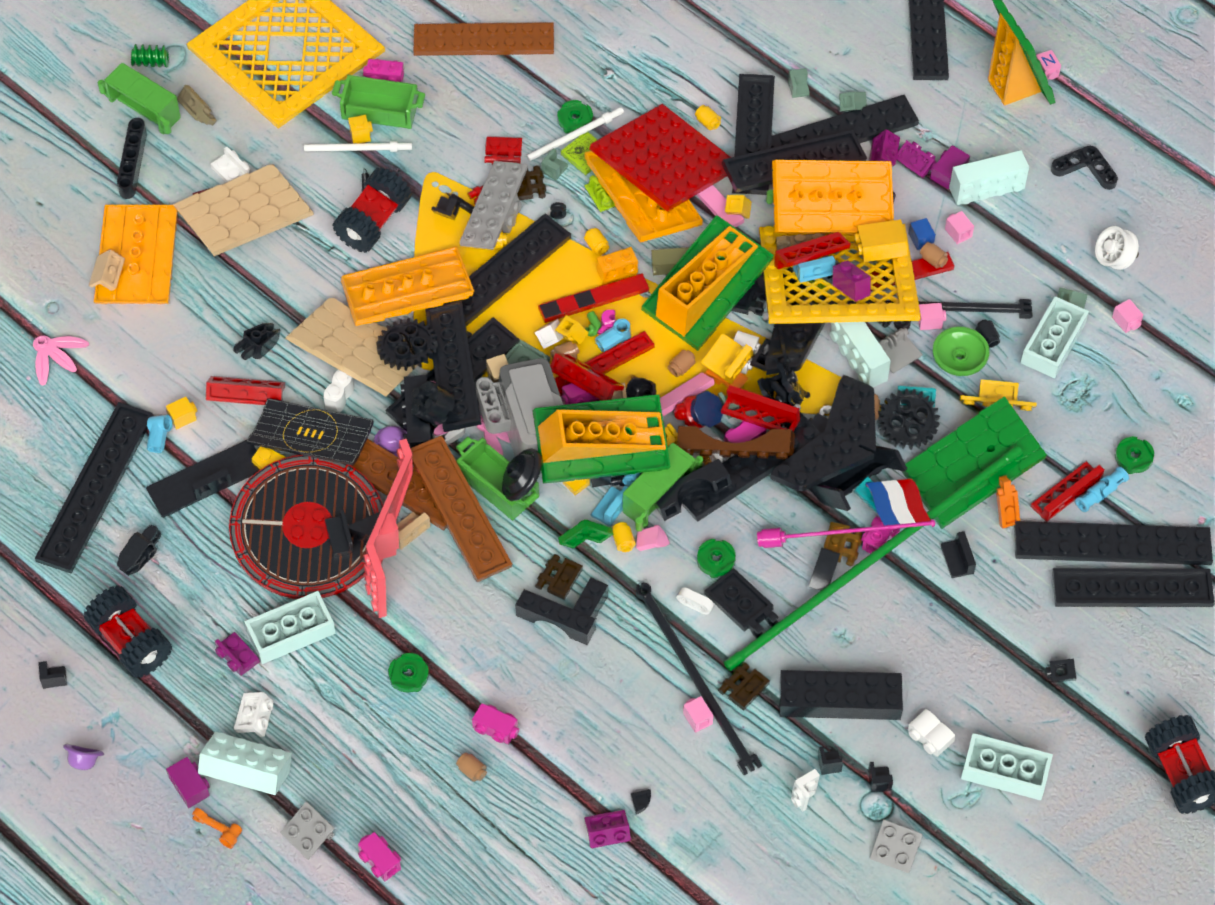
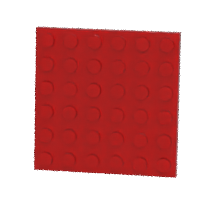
M664 104L655 107L591 143L589 150L667 212L727 177L722 161L723 159L731 158Z

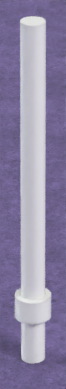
M622 107L610 113L606 112L600 118L527 155L528 160L532 161L553 148L555 149L604 123L612 122V119L624 113Z
M390 141V143L304 144V151L390 150V152H398V150H412V143H398V141Z

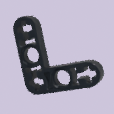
M1095 146L1083 147L1052 162L1051 172L1055 176L1061 177L1087 166L1104 189L1111 190L1117 185L1118 177ZM1076 158L1080 162L1074 164L1070 161V159ZM1102 165L1104 169L1098 170L1095 166Z

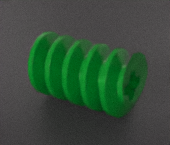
M135 44L131 52V65L134 66L136 63L140 67L143 63L145 67H148L150 63L151 67H155L157 63L158 67H162L164 64L168 68L169 51L166 50L165 45L162 46L161 50H159L158 45L152 50L151 45L148 46V49H145L144 44H142L141 48L138 49L137 44Z

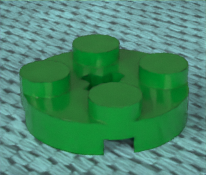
M579 100L565 102L557 112L558 124L565 133L569 134L592 122L593 111L588 104L586 106Z
M1134 436L1121 440L1115 451L1117 464L1128 474L1142 473L1152 466L1155 453L1148 441H1142ZM1131 452L1139 454L1138 458L1132 457Z
M710 539L702 543L698 549V567L711 578L724 576L735 566V550L727 541L722 540L721 542L715 541L716 539ZM712 555H715V556H719V555H720V556H721V557H720V560H719V561H714V560H712V559H713V556H712Z
M405 653L390 663L388 674L393 688L401 692L410 693L422 690L428 681L429 670L421 656L414 653ZM408 669H411L412 673L414 674L406 676V674L403 673L407 672Z

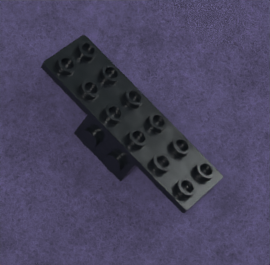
M247 440L147 486L146 490L161 517L169 516L257 473L260 469L252 463V457L257 452L255 446L247 444Z

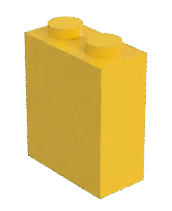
M901 219L857 225L858 233L854 234L855 243L857 244L858 254L862 255L864 262L908 256L907 238Z

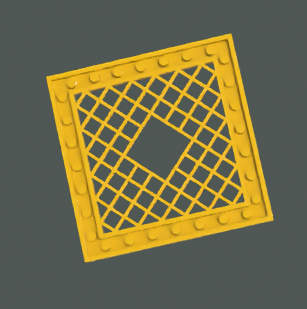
M248 0L189 41L187 48L279 129L333 90L336 80H346L347 75H353L366 66L368 59H375L385 52V47L331 0H302L304 3H298L299 0H296L295 3H286V0H283V3H277L280 0ZM273 7H283L282 12H273ZM286 7H295V12L285 13ZM298 7H307V13H297ZM310 8L316 13H310ZM260 16H269V22H260ZM272 16L282 17L281 22H272ZM257 17V22H250ZM285 17H294V22H284ZM297 17H306V23L297 22ZM309 17H319L318 23H309ZM321 18H323L327 23H321ZM247 26H256V31H246ZM259 26H268V32L259 31ZM271 26H281L280 32H271ZM284 26H293V32H283ZM296 27H305V32H296ZM308 27H318L317 32H308ZM330 27V32L321 33L320 28ZM333 28L336 29L339 33H332ZM233 35H243L242 41H233ZM246 35H255V40L245 41ZM258 36H267V41H258ZM270 36H304L302 61H268ZM307 36L317 37L316 42H307ZM320 37H329V42H319ZM332 37H341V43L332 42ZM344 37L351 43H344ZM220 45H229V50H219ZM232 45H242L241 50H232ZM245 45H254L253 51H244ZM257 45H266V51H256ZM306 46H316L315 52H306ZM319 46H328V52H318ZM331 47H340V52H331ZM343 47H353V52H343ZM231 54L240 55V60H231ZM244 55H253L252 60H243ZM256 55H265V61H255ZM305 56H315L314 62H306ZM318 56H327V62H317ZM330 56H340L339 62H330ZM242 65H252L251 70H242ZM255 65H264V71L254 70ZM267 65H277L276 71H267ZM280 65H289V71H279ZM292 65L301 66V71H292ZM304 66H314V70L304 71ZM317 66H326V71L316 72ZM254 75H263V80H253ZM266 75H276L275 81H266ZM279 75H288V81H278ZM291 75H301L300 81H291ZM303 76H313V81H303ZM265 85H275L274 91L265 90ZM278 85H287V91H277ZM290 85H300L299 91H290ZM286 95V100L276 101V96Z
M903 224V228H904L905 235H906V238H907L906 226H905V224ZM772 226L759 227L760 246L774 255L769 266L763 271L769 324L920 321L921 314L908 238V256L891 258L892 264L887 262L890 259L876 260L878 263L873 265L869 262H864L859 257L858 252L856 254L849 252L851 249L858 251L855 235L842 234L851 244L850 248L839 251L836 255L829 254L827 256H833L840 263L847 260L850 262L856 260L859 262L856 265L859 269L864 265L869 267L870 269L867 271L861 270L871 276L870 289L873 290L870 296L856 301V304H847L852 299L831 283L821 278L814 279L816 281L812 284L808 281L800 283L794 271L791 273L786 270L789 267L778 270L774 266L775 251L777 250L776 238L799 234L775 233V229ZM845 254L846 256H848V257H850V258H848L847 260H844V259L841 258V256H843V255ZM882 265H884V266L888 267V269H886V270L884 271V270L880 269L879 267L882 266ZM876 271L880 274L878 276H874L870 273ZM885 276V277L889 278L890 280L887 281V282H885V281L881 280V278H883V277ZM791 278H793V279H795L797 282H795L794 284H792V283L788 282V280H790ZM875 282H877V283L881 284L882 286H880L879 288H877V287L873 286V284H874ZM821 283L826 287L820 289L817 287V285ZM800 284H804L807 287L805 289H801L797 286H799ZM888 288L892 291L890 293H886L882 290ZM811 289H813V290L816 291L817 293L814 294V295H812V294L808 293V291H810ZM829 289H832V290H834V291H836V292L831 295V294L827 293L826 291H828ZM795 290L799 293L794 296L789 292ZM841 294V295L845 296L846 298L843 299V300H840V299L837 298V296H839V295ZM880 294L884 297L879 300L874 296ZM804 295L808 297V299L806 301H803L799 299V297ZM824 295L827 299L823 301L818 297ZM870 299L875 303L867 304L865 302H867ZM889 299V300L893 301L894 303H888V304H887V303H885V301ZM833 300L834 302H836V303H838V304H832V305H830V304H828V303ZM795 301V302L799 303L800 305H793V306H792L791 303ZM812 301H815V302H817V303H819V304H818V305H816V304H815V305H810L809 303L812 302Z

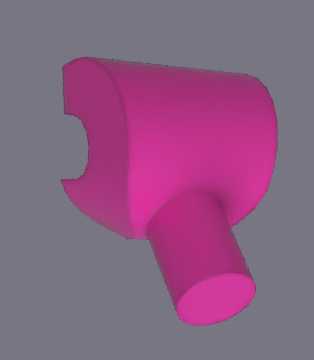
M610 309L602 313V326L597 331L598 335L614 326L615 321H617L615 320V310Z

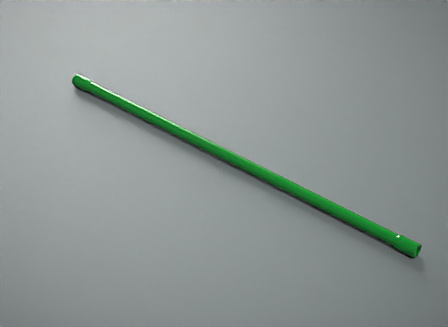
M1018 445L1013 446L998 460L927 512L930 520L935 519L996 472L1023 454L1022 449ZM924 526L903 529L742 650L723 662L729 671L735 669L746 658Z

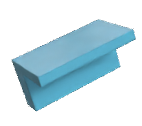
M833 256L800 263L793 266V271L800 283L833 275L835 259Z
M611 486L591 516L611 527L623 511V492L628 487L624 486L620 491Z

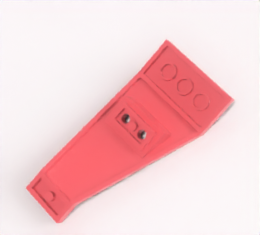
M407 439L399 441V449H397L399 471L367 542L366 554L363 555L366 573L364 574L366 593L371 595L373 612L377 611L379 618L387 616L386 577L381 565L384 558L395 556L396 550L399 549V530L396 521L413 475L412 452Z

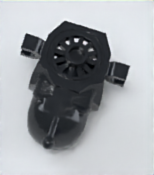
M783 354V362L780 363V360L775 358L776 367L781 373L770 378L758 379V385L764 397L776 400L771 384L774 381H778L788 392L787 404L791 406L795 404L801 405L804 397L809 398L810 393L806 392L797 382L798 379L795 372L789 367V357L787 354Z

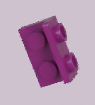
M887 129L874 137L869 161H891L892 167L895 166L900 137Z
M906 140L898 151L896 160L923 179L935 162L936 157L929 151L924 153L921 150L922 147L913 141L911 144Z
M235 632L222 642L219 639L215 640V652L221 659L225 658L228 661V667L233 672L237 671L240 676L260 663L255 653Z
M625 810L584 817L590 848L631 840Z

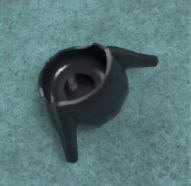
M631 376V380L626 388L627 398L657 394L654 382L645 378Z

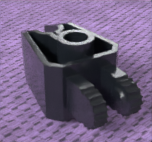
M262 323L245 330L243 339L235 344L233 351L236 354L243 351L241 354L243 360L251 357L261 359L276 345L280 337V329L273 330V323Z
M149 525L142 534L139 532L134 533L120 552L117 566L126 575L129 576L140 571L156 554L157 548L155 545L161 537V533L156 525Z

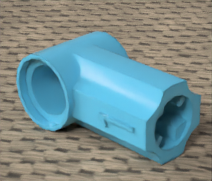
M618 319L613 327L596 337L595 342L598 348L605 352L618 343L630 339L631 328L629 321Z
M169 415L151 416L148 418L147 427L150 433L147 450L149 452L158 454L164 451L167 432L171 431L173 427V422Z

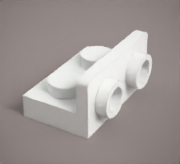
M228 147L224 148L225 154L210 164L211 168L226 183L246 173L249 174L250 170L249 165L245 161L242 162L234 150L231 151Z
M264 692L243 693L234 730L237 733L255 732L260 737H264L273 709V700Z
M816 769L794 782L791 800L796 808L799 807L802 812L807 809L809 798L816 793L820 777Z

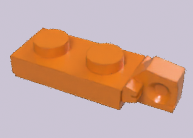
M1007 476L999 477L1000 488L997 489L996 493L999 524L1002 529L1015 525V521H1020L1018 491L1015 489L1014 484L1011 485V480Z

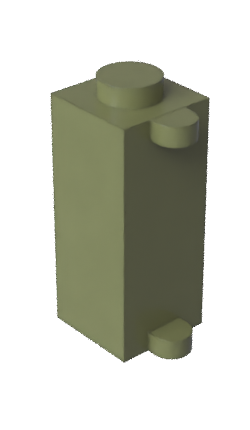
M690 247L651 250L653 276L668 275Z

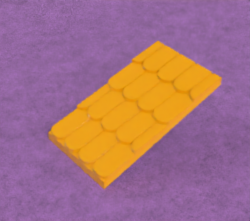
M592 151L585 152L587 165L613 200L615 207L626 220V224L640 243L703 224V219L689 199L667 212Z
M772 161L775 233L832 234L840 232L841 234L858 233L857 225L894 220L891 161Z
M105 205L99 255L111 249L125 258L116 289L111 291L101 284L95 286V304H169L178 211L174 205Z
M457 246L342 275L341 284L355 326L384 321L385 318L409 314L415 310L442 306L443 303L468 299L470 296H473L474 292Z

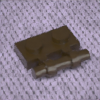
M534 166L533 171H528L527 169L517 193L519 201L533 199V193H538L541 199L546 197V185L543 183L544 175L540 166ZM534 179L536 184H531L530 180Z
M553 554L552 558L546 562V568L543 573L539 574L535 587L542 590L544 585L548 584V593L565 600L582 572L583 565L567 558L561 564L558 562L560 557ZM552 571H557L554 578L550 576Z
M746 662L741 666H737L733 670L734 673L729 678H725L718 689L722 695L727 691H731L728 699L743 711L770 684V680L756 669L749 674L747 670L750 666ZM739 678L743 679L738 686L735 684Z

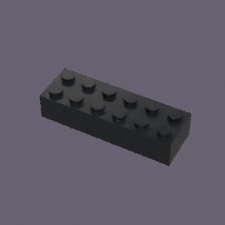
M781 670L780 717L901 720L903 711L902 673Z

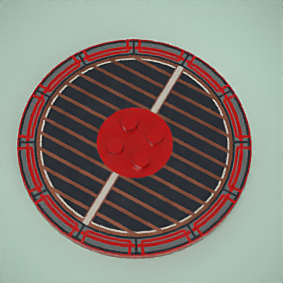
M303 455L283 458L255 473L238 493L229 520L232 549L237 561L246 574L257 584L272 593L292 599H300L319 591L321 598L330 597L351 588L364 578L366 573L363 555L366 554L367 542L351 537L353 553L334 557L325 519L340 516V510L344 509L347 524L350 525L380 512L383 504L371 482L350 465Z

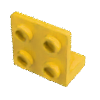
M721 334L703 358L701 364L732 384L753 356V348L747 344L743 347L725 334Z

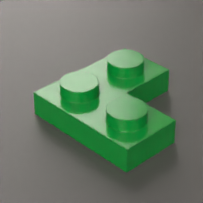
M584 519L558 537L559 545L575 548L585 540L602 543L614 534L611 527Z

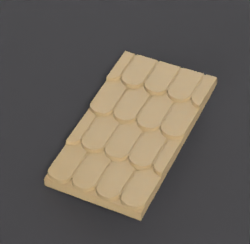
M273 164L262 167L250 174L246 173L223 185H217L200 194L196 193L173 204L213 256L314 215L309 206Z
M335 298L327 299L285 338L384 396H387L404 380V377L413 371L411 367H408L407 371H405L404 367L397 370L396 365L393 368H390V364L385 365L384 360H380L376 342L378 341V336L382 335L381 331H387V328L375 322L355 326L350 308Z

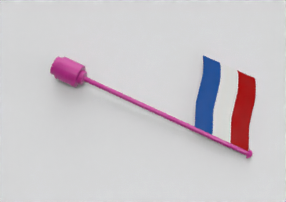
M913 479L866 483V486L873 495L877 514L884 526L787 535L785 531H782L781 527L767 528L757 532V541L759 547L774 548L783 547V543H786L787 538L929 525L934 527L936 523L933 519L930 520L925 511L919 489Z

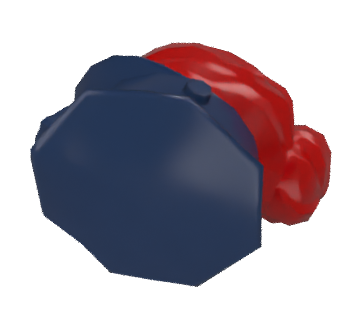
M705 391L697 396L685 397L682 403L676 405L673 415L676 419L683 420L686 426H696L698 428L707 426L711 428L721 422L723 416L721 409L723 405L718 396Z

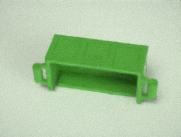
M121 63L104 80L97 82L100 93L109 98L110 102L113 103L117 99L132 110L157 124L160 133L163 135L170 134L172 132L171 127L181 118L175 94L124 63Z
M347 75L346 80H336L332 90V95L341 98L340 110L342 119L348 120L351 117L366 115L367 121H371L372 124L412 129L417 107L422 108L425 99V93L419 92L416 84ZM341 84L344 85L342 94L339 93Z
M466 437L456 446L461 455L456 462L468 484L512 521L539 498V483L536 481L528 494L520 500L509 501L506 499L502 492V481L509 461L490 445L486 444L485 438L482 437L477 441ZM473 443L474 445L464 453L463 450Z
M671 443L668 446L671 467L668 470L643 472L623 492V513L635 522L636 531L640 532L648 526V516L656 509L654 504L677 480L703 467L702 456H697L695 459L679 446Z

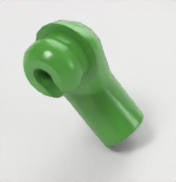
M591 311L587 314L591 324L585 329L589 332L588 336H595L598 334L597 331L602 324L596 313Z

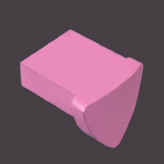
M654 525V527L643 529L637 533L636 548L640 551L655 547L661 548L670 544L666 533L659 525Z

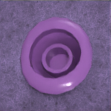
M387 426L378 431L373 442L398 457L399 441L404 439L403 434H407V432L398 426Z
M71 744L63 745L64 749L68 751L69 765L79 770L91 769L94 767L98 756L104 755L100 750Z

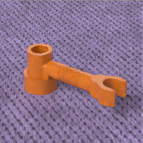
M195 808L192 812V815H194L192 819L222 832L223 834L219 838L220 843L232 849L237 843V838L241 834L242 828L234 823L228 827L208 816L200 808Z

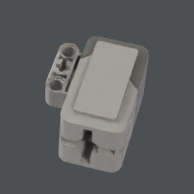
M538 358L504 365L500 368L498 382L493 383L491 379L483 377L476 383L479 409L486 430L492 434L507 432L515 457L523 450L529 448L538 450L532 410L540 407L563 405L549 362L546 359Z

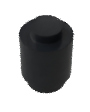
M985 319L977 324L975 330L985 338L989 348H993L1000 343V335L991 320L987 321Z

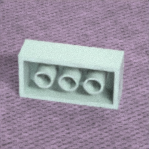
M1022 150L955 166L952 170L949 189L956 205L969 204L970 202L985 200L993 196H1002L1013 191L1018 192L1025 189L1029 165Z
M1055 296L1024 349L1021 364L1055 379L1083 330L1089 311Z
M831 322L830 337L833 342L838 344L841 354L848 359L851 369L855 370L858 374L859 381L872 387L888 381L891 360L866 323Z
M319 591L244 621L247 634L262 664L336 634L334 622Z
M214 732L200 753L198 773L276 795L290 773L292 753L250 742L243 738L229 736L225 733Z
M973 733L961 779L1041 800L1053 754Z

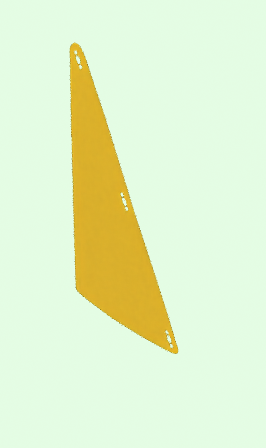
M431 172L426 175L423 182L414 257L457 246L468 276H470L502 249L491 250L460 246L459 242L471 214L460 207L454 221L435 214L431 210L432 206L437 207L441 196L449 199L446 193L439 190L440 185L448 186L451 189V193L457 192L458 197L474 207V199L477 197L469 199L467 193L472 191V189L439 173ZM438 182L439 185L437 187H433L432 183ZM518 213L515 226H512L510 234L503 233L507 235V245L535 221ZM570 239L466 326L467 331L473 335L494 317L516 337L550 357L549 364L551 365L553 359L550 351L554 350V347L568 341L563 338L559 342L543 349L535 332L550 322L544 323L538 305L606 285L603 284L597 272V258L601 257V255H597L592 250ZM645 278L649 286V292L652 294L658 287V284ZM639 294L568 316L579 322L584 328H588L591 324L587 318L589 312L594 311L601 322L602 313L611 309L615 310V320L626 319L629 321L631 338L645 331L655 344V348L611 370L605 375L619 383H625V388H627L631 376L650 380L656 384V395L659 394V397L665 396L700 373L706 372L708 368L703 366L701 361L721 334H725L734 340L737 331L759 337V344L761 345L766 337L725 318L717 327V330L697 351L643 312L641 307L648 298L642 297ZM425 309L413 311L414 320L417 319L418 324L424 321L426 326ZM598 334L595 336L587 335L580 345L576 343L579 349V354H577L578 360L585 363L603 353L595 342V338L599 336ZM682 350L691 351L695 356V364L683 376L675 377L668 370L669 362ZM428 358V364L421 363V368L431 371L434 368L433 359ZM806 359L803 367L795 372L798 379L797 382L806 392L810 393L809 398L804 397V401L800 405V412L817 414L820 413L822 407L832 406L839 381L842 377ZM753 366L752 370L749 369L747 374H743L748 377V380L741 389L763 396L757 382L758 379L770 378L778 374L766 375L765 371ZM487 372L481 377H488ZM715 383L705 391H709L716 396L722 392L726 396L728 388L722 383L720 385Z

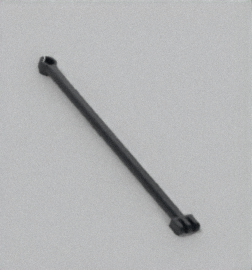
M1019 299L1018 304L918 301L919 304L941 303L942 310L1019 313L1020 319H1030L1033 317L1032 300ZM833 300L829 302L831 305L838 304ZM850 300L847 304H856V302ZM868 300L865 303L870 304L875 302ZM886 300V301H885V303H887V304H888V303H894V302L891 301V300Z
M643 582L640 588L638 584L636 586L637 598L645 602L741 761L737 762V766L743 775L748 774L745 766L748 767L750 772L754 771L753 762L757 768L762 767L757 755L753 754L750 756L652 597L651 586ZM641 588L642 591H645L647 594H640Z

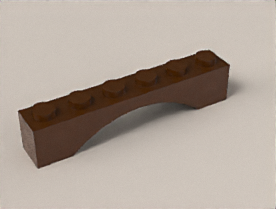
M678 426L677 446L691 456L694 453H701L702 456L719 454L721 457H731V454H737L738 457L742 458L757 455L758 458L776 456L778 459H787L788 456L794 454L795 433L789 429H771L754 440L730 443L714 439L696 426Z

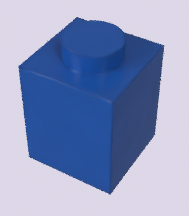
M927 218L910 223L908 234L917 250L922 249L927 242L934 243L936 234Z

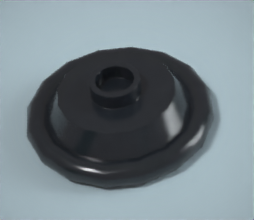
M533 448L523 450L507 465L503 475L502 492L509 501L520 500L535 485L542 468V457L538 450Z

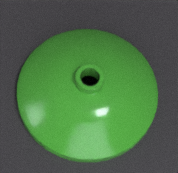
M967 327L946 329L937 336L933 344L932 351L935 362L942 370L952 375H973L985 367L989 358V346L985 338L977 331Z

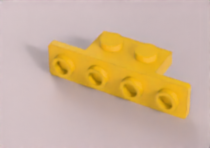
M981 379L979 397L961 395L959 401H963L964 405H975V402L982 403L984 407H989L1005 396L1012 407L1018 406L1020 410L1032 411V408L1037 407L1035 402L1017 401L1019 383Z

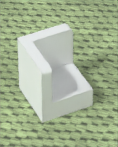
M558 319L542 326L535 332L543 349L563 339V335L555 331L560 324Z

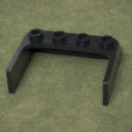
M876 445V456L874 455V459L822 482L809 490L823 505L849 511L851 507L845 496L852 493L853 489L859 486L867 477L870 478L873 475H877L886 468L906 471L907 467L898 450Z

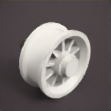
M1117 226L1108 227L1097 239L1095 246L1096 258L1104 266H1110L1116 270L1126 269L1139 256L1138 239L1131 231L1123 230Z

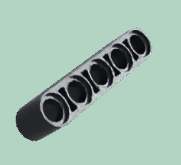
M138 117L131 119L128 123L117 178L119 194L123 199H130L135 196L147 137L144 120Z

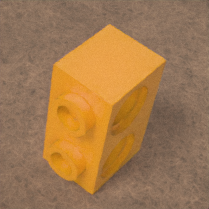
M632 247L597 258V272L603 284L638 273V260Z

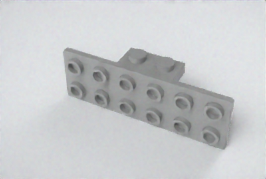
M502 161L493 162L459 242L460 246L493 250L502 230L503 233L510 234L512 226H515L517 214L522 208L517 193L528 169L527 164Z

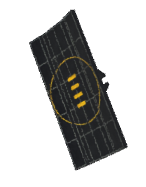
M267 398L263 412L246 443L354 466L371 432L374 420Z

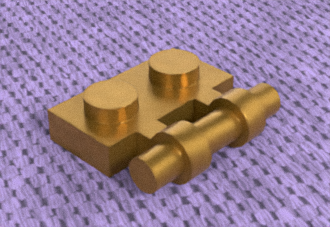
M831 522L828 531L849 529L850 526ZM863 532L827 535L824 548L841 553L838 560L839 563L843 556L847 558L846 564L853 566L855 560L858 559L859 553L857 551L858 547L862 544L861 536ZM846 541L851 543L850 549L844 548Z

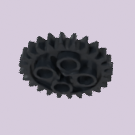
M410 318L407 319V322H403L400 319V324L393 322V327L387 325V331L382 330V335L378 336V341L376 342L380 360H384L385 365L390 364V368L396 365L397 370L404 367L405 371H407L408 367L415 370V365L421 368L422 362L428 364V358H434L433 354L437 353L436 348L438 347L437 334H435L434 329H431L430 324L425 326L424 321L418 324L417 319L411 322Z
M906 388L904 394L898 390L897 396L891 393L890 399L885 398V404H881L880 408L883 411L878 413L881 417L878 419V423L882 425L879 430H885L883 437L889 436V443L893 440L896 441L895 447L900 443L902 444V449L906 445H909L910 450H912L913 445H916L919 449L921 442L926 446L928 443L927 439L932 441V434H936L938 431L936 429L940 425L937 422L940 415H936L938 408H932L935 402H928L929 395L923 398L922 391L917 395L915 389H913L912 393H909ZM906 404L909 409L903 410L900 408V405ZM923 412L926 417L920 418L917 413ZM898 420L901 425L894 426L891 421ZM909 429H916L918 434H911Z

